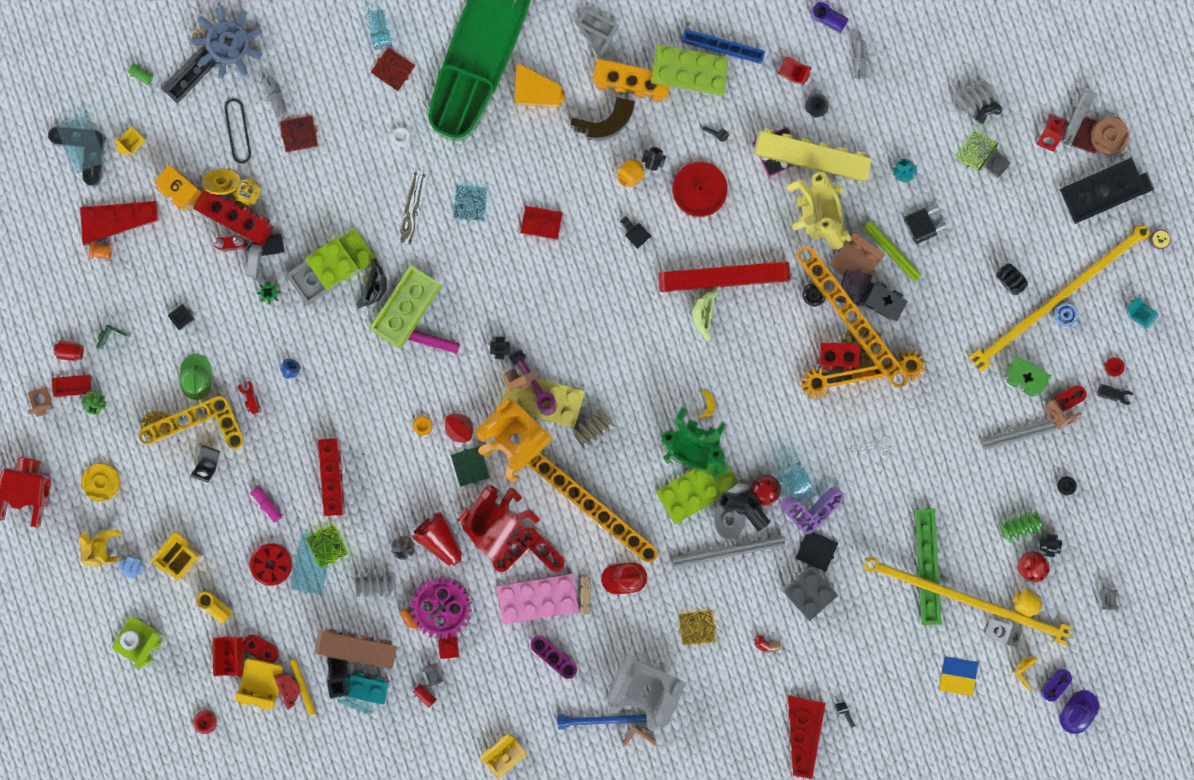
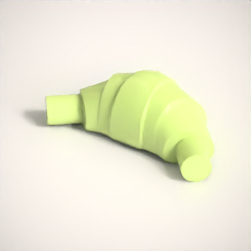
M713 288L698 299L692 309L693 322L700 334L703 335L705 341L712 338L709 330L711 328L713 306L715 303L714 298L719 294L716 288Z

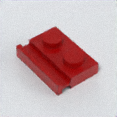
M525 206L520 233L558 240L563 212Z

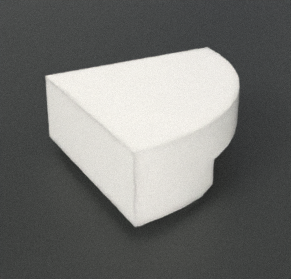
M748 483L736 484L728 492L738 494L742 492L744 495L751 488Z

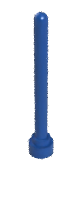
M557 714L558 730H566L569 725L647 722L646 714L569 718L565 714Z

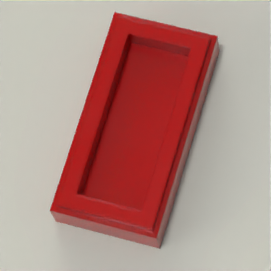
M91 375L51 378L53 397L86 395L87 392L92 391Z

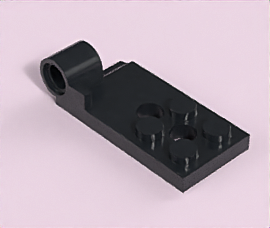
M1131 157L1059 190L1074 224H1077L1153 191L1155 188L1147 172L1139 175ZM1100 186L1108 188L1107 196L1102 197L1098 194L1097 190ZM1086 193L1090 196L1091 200L1088 204L1080 202L1081 194Z

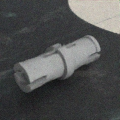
M269 77L270 86L267 79L262 80V83L268 94V102L272 104L275 116L280 117L279 108L282 115H285L287 111L281 99L282 94L278 92L274 77Z

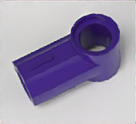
M824 2L815 4L810 11L813 21L820 22L839 34L842 33L849 18L829 8ZM816 8L823 9L824 16H818L815 12Z

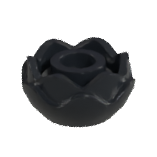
M813 94L807 98L805 110L812 117L818 118L828 112L829 102L825 96Z
M814 283L806 285L803 289L802 297L806 304L816 307L824 303L825 297Z

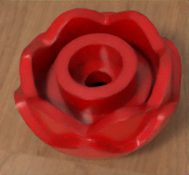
M202 710L194 716L193 726L197 732L209 734L217 727V717L209 710Z

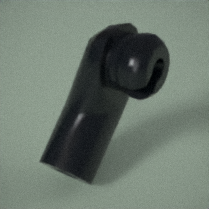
M997 102L983 105L975 121L984 124L988 115L1001 114L1002 106Z

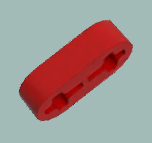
M1073 386L1056 395L1052 400L1054 399L1058 403V398L1059 400L1067 399V402L1063 404V408L1060 407L1062 412L1083 402L1087 392L1082 386ZM1075 389L1076 391H1081L1080 399L1077 397L1070 398V396L1075 394Z

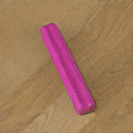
M413 330L407 339L457 354L460 348V344L416 330Z

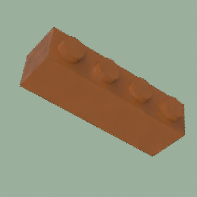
M325 628V631L319 630L314 650L315 654L389 669L393 668L397 646L392 645L390 640L381 639L380 642L373 641L374 637L362 635V639L356 638L355 633L345 631L343 635L336 634L337 630Z

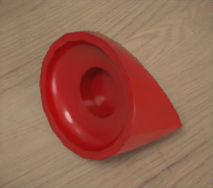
M449 414L445 418V431L451 440L459 443L471 441L474 426L469 417L463 414Z

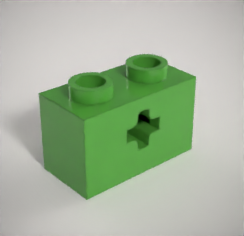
M1017 356L1013 358L1003 377L1007 379L1006 383L1015 388L1020 386L1024 389L1023 392L1034 397V395H1041L1051 375ZM1029 374L1028 378L1030 379V381L1024 382L1025 378L1022 376Z

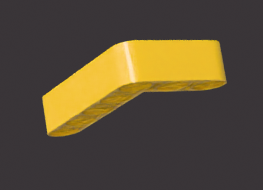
M221 396L143 427L138 433L139 440L144 445H152L216 418L230 449L238 450L244 444L243 436L228 401ZM217 401H223L225 408L218 411L214 408V404ZM200 408L206 409V417H197V410ZM181 416L189 418V423L186 426H181L178 423ZM225 418H230L233 421V425L230 428L222 426V421ZM168 423L171 425L170 432L162 433L160 430L161 426ZM145 431L153 433V438L150 441L143 440L142 435ZM238 436L241 439L240 444L232 446L229 442L230 438Z

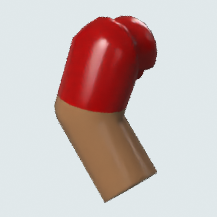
M757 635L754 638L755 647L764 653L782 650L780 640L769 643L764 640L762 635Z

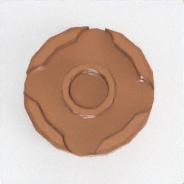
M1105 117L1097 121L1091 131V141L1094 148L1099 153L1105 155H1115L1123 151L1129 141L1127 125L1116 117Z

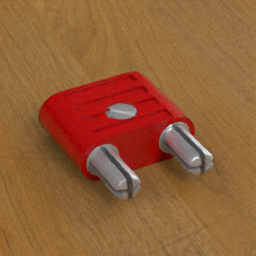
M241 236L221 237L214 240V247L220 251L242 250L248 246L247 240Z

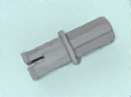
M865 40L855 41V59H853L855 62V79L867 78L866 61H868V58H866Z

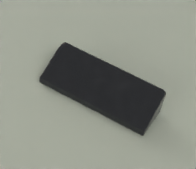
M199 48L161 88L177 104L217 64V62L211 59L202 67L197 65L199 60L207 55L202 48Z

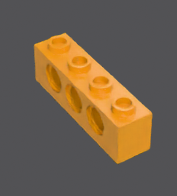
M597 59L592 84L596 85L595 87L598 89L607 90V88H612L616 93L625 94V92H630L638 98L648 96L652 97L651 100L663 102V100L667 101L670 88L655 84V89L648 90L645 84L652 81V70ZM615 73L619 78L617 81L611 82L608 79V75ZM634 77L637 80V84L630 86L626 80Z

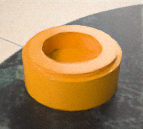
M424 416L416 418L413 423V429L418 435L429 434L433 427L432 421Z

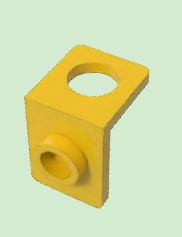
M1031 656L1028 660L1025 658L1017 664L1018 668L1013 671L1029 691L1032 688L1022 677L1021 673L1038 660L1035 656Z

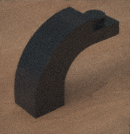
M341 631V632H336V634H341V635H343L344 632H343V631ZM327 656L328 677L326 681L329 699L349 696L351 688L349 661Z

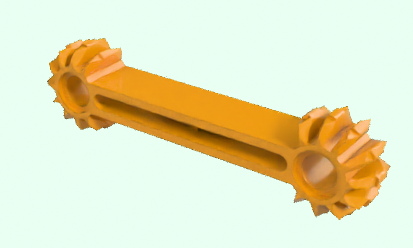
M909 349L905 350V355L899 353L898 355L902 360L898 363L907 373L908 378L910 376L911 382L915 381V375L919 379L922 378L920 372H926V369L922 368L921 365L927 364V361H920L924 355L920 354L916 357L917 350H913L911 355ZM908 360L913 361L915 364L913 371H909L906 368ZM889 363V364H884V365H882V366H883L884 368L890 367V366H891V363ZM877 366L826 376L822 375L823 368H819L818 373H816V369L813 367L811 368L812 375L806 370L804 373L808 378H800L801 381L806 382V384H801L800 388H807L803 392L804 395L811 392L810 399H813L816 393V398L819 400L821 399L820 392L825 397L828 395L824 390L827 387L884 376L883 374H875V370L878 369ZM849 374L852 376L851 380L827 383L828 378ZM814 378H818L821 381L819 389H815L811 385V381Z

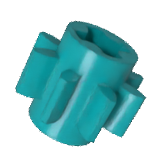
M907 158L898 160L895 163L896 167H892L893 175L896 176V180L901 182L911 181L914 179V174L917 173V166Z

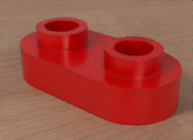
M251 634L243 640L245 652L258 660L274 663L279 658L278 648L260 636ZM250 641L255 642L254 648L249 646ZM266 651H270L272 653L271 658L266 657Z

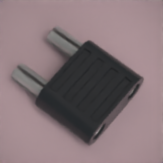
M938 205L928 209L922 208L903 217L916 245L937 236L938 232L948 228L946 222L934 227L929 215L940 210L937 208L939 207Z

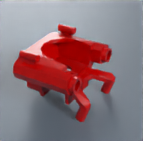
M493 485L485 486L470 511L464 508L457 519L475 546L492 560H496L498 556L503 557L507 549L512 548L508 540L516 528L524 529L520 521L529 518L535 524L540 521V518L530 509L520 513L509 510V503L512 498L516 502L522 499V496L514 488L506 491L499 505L495 502L499 497V490Z

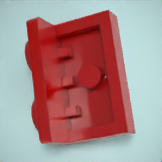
M224 636L213 638V676H243V637Z

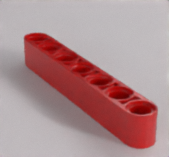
M787 261L659 272V292L791 281L790 263Z

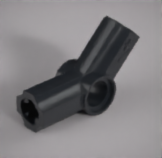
M723 492L721 494L719 505L723 509L745 515L757 531L763 530L771 522L760 509L759 500L755 494L743 495L732 492Z

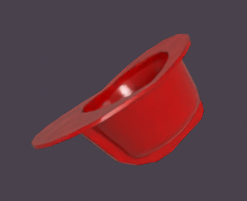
M638 563L614 564L604 570L601 582L605 590L611 594L635 593L645 587L647 573L643 566Z

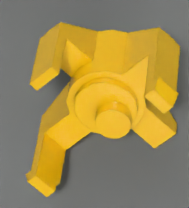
M118 529L102 530L93 538H90L86 532H82L79 536L80 562L84 566L97 567L102 563H116L119 557H109L106 554V542L110 537L121 536L122 533Z

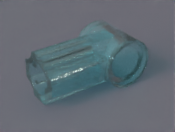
M374 10L367 13L373 49L379 50L392 47V39L389 30H387L383 10Z

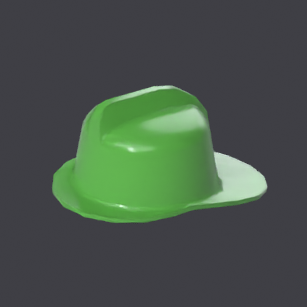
M192 354L186 357L180 368L181 389L185 396L190 399H203L211 390L210 363L207 358L199 354Z

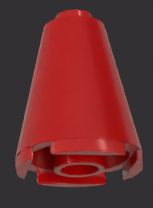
M437 512L433 514L435 516L434 519L430 520L427 518L414 530V535H411V537L445 564H452L454 566L462 560L461 555L463 553L442 512Z

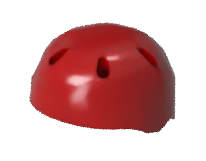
M772 475L759 476L750 487V493H757L755 495L759 500V505L762 506L775 503L779 499L782 490L780 482Z
M1029 551L1019 559L1017 569L1025 580L1038 583L1048 576L1050 565L1045 556L1035 551Z

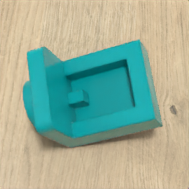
M1140 297L1132 300L1126 310L1128 317L1145 330L1159 316L1156 311L1143 303Z

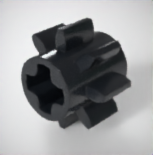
M650 147L649 150L645 149L641 162H645L647 169L656 171L659 167L663 168L666 156L663 155L662 149Z
M496 336V341H490V355H495V359L504 360V355L509 356L510 341H505V337Z
M1047 533V537L1041 538L1040 551L1044 552V556L1055 558V554L1061 553L1062 540L1058 539V535Z

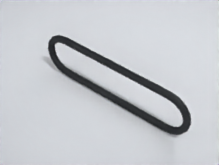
M232 98L225 103L224 107L233 159L239 164H244L251 158L244 108L240 100ZM232 101L238 102L241 107L248 148V157L244 161H239L234 152L227 110L228 104Z

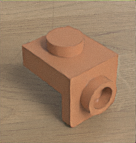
M515 369L502 374L505 384L510 391L517 388L523 390L532 385L531 381L537 379L534 371L521 377L518 376Z

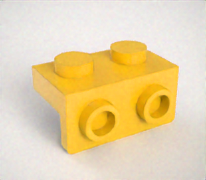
M508 733L498 739V743L493 747L487 748L480 759L488 766L494 776L500 779L527 756L528 753L518 740Z

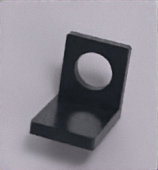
M202 445L197 466L190 477L209 483L216 472L220 450ZM198 472H204L208 476H200Z

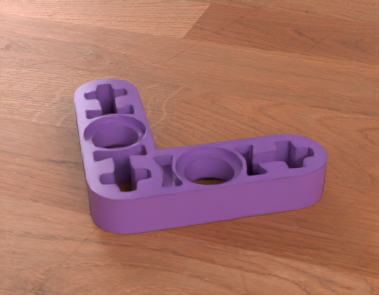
M832 487L808 511L794 497L789 496L783 500L781 509L805 534H810L841 504L844 494L837 487Z

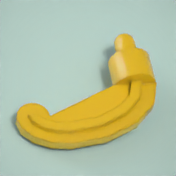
M707 390L702 391V395L706 396L707 410L702 412L703 414L699 416L700 419L710 417L716 408L713 395Z

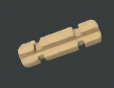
M581 577L580 603H582V606H580V613L587 615L591 611V606H589L591 603V588H589L591 578Z

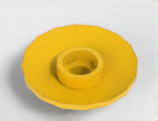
M215 169L204 175L202 186L212 194H228L238 188L240 177L236 172L229 169Z

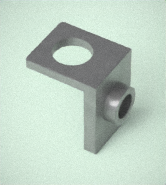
M991 618L985 637L1017 647L1023 629ZM1016 632V638L1013 641V635Z

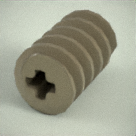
M599 409L597 410L598 417L591 414L592 421L585 419L586 426L580 423L579 431L575 428L572 429L575 438L584 449V443L589 446L592 445L590 439L598 440L596 434L604 436L603 429L609 432V424L615 427L606 413Z

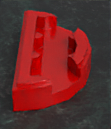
M287 674L274 675V680L285 707L289 710L295 705V701L300 694L299 685L293 677Z

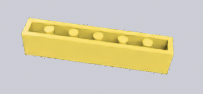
M764 129V132H758L753 153L755 156L861 182L867 181L872 158H868L866 153L856 152V154L849 153V149L841 147L835 150L831 149V145L826 143L815 145L812 144V140L801 138V141L793 139L794 136L789 134L775 135V131Z

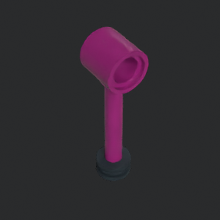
M517 350L509 356V359L513 365L518 364L524 375L531 373L524 361L526 355L523 353V350ZM536 379L531 381V387L538 396L536 404L539 412L545 416L554 414L557 410L554 395L550 392H544ZM544 401L552 402L549 407L542 406Z

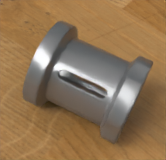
M1100 590L1103 597L1101 610L1119 609L1116 601L1118 590Z
M438 663L421 669L422 672H425L429 682L428 687L435 686L444 681V678H441L438 671Z

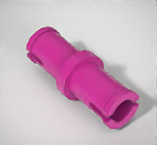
M260 486L250 492L260 505L259 508L266 512L273 523H276L284 516L273 504V499H269Z

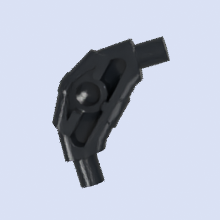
M377 258L370 260L372 270L370 271L362 299L356 302L359 309L380 301L387 291V277Z

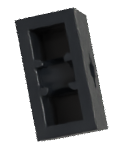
M877 281V283L870 282L859 303L891 321H898L908 302L903 298L904 295L895 290L893 292L887 289L888 286L880 281Z

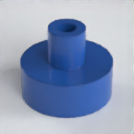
M285 359L280 366V370L283 373V377L289 379L299 374L301 366L293 359Z

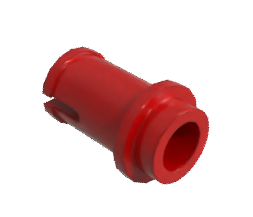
M419 684L413 690L414 697L417 696L430 708L437 698L425 688V685Z

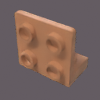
M854 232L851 234L852 240L850 242L846 241L830 263V266L847 278L849 271L852 272L850 277L856 273L863 279L862 281L856 280L860 287L866 278L864 274L870 275L886 254Z

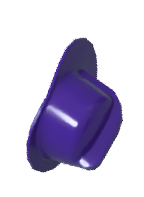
M1089 691L1075 693L1060 714L1062 728L1071 734L1084 732L1099 711L1097 697Z

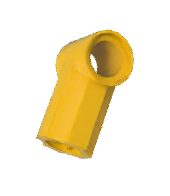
M211 590L201 592L196 598L197 605L201 609L206 610L222 625L234 612L217 598ZM203 595H208L211 598L210 604L202 602Z

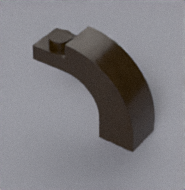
M617 97L613 112L606 120L594 123L572 118L570 127L576 133L584 134L585 131L588 132L587 140L600 141L612 138L619 134L629 123L634 111L635 101Z

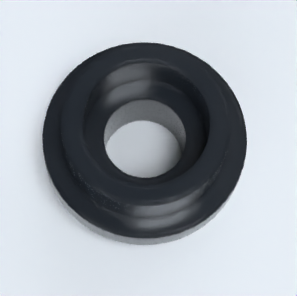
M1064 476L1059 479L1057 489L1061 494L1072 495L1076 491L1077 484L1072 477ZM1065 482H1068L1070 485L1067 490L1063 487Z

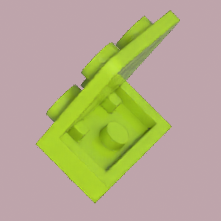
M131 616L125 623L112 648L114 651L135 662L133 666L141 670L148 667L152 662V654L162 645L163 640L161 639L164 634L136 617ZM128 630L138 632L141 637L139 646L133 650L123 648L120 643L121 635Z

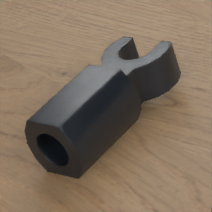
M1100 384L1097 392L1098 397L1112 401L1119 400L1123 405H1130V402L1125 401L1124 396L1126 394L1133 395L1131 391L1121 392L1118 388Z

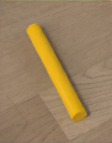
M297 659L290 661L309 716L314 715L316 711Z

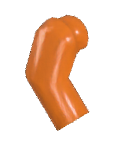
M407 608L401 610L399 614L409 628L416 629L419 623H412L416 616L410 615Z

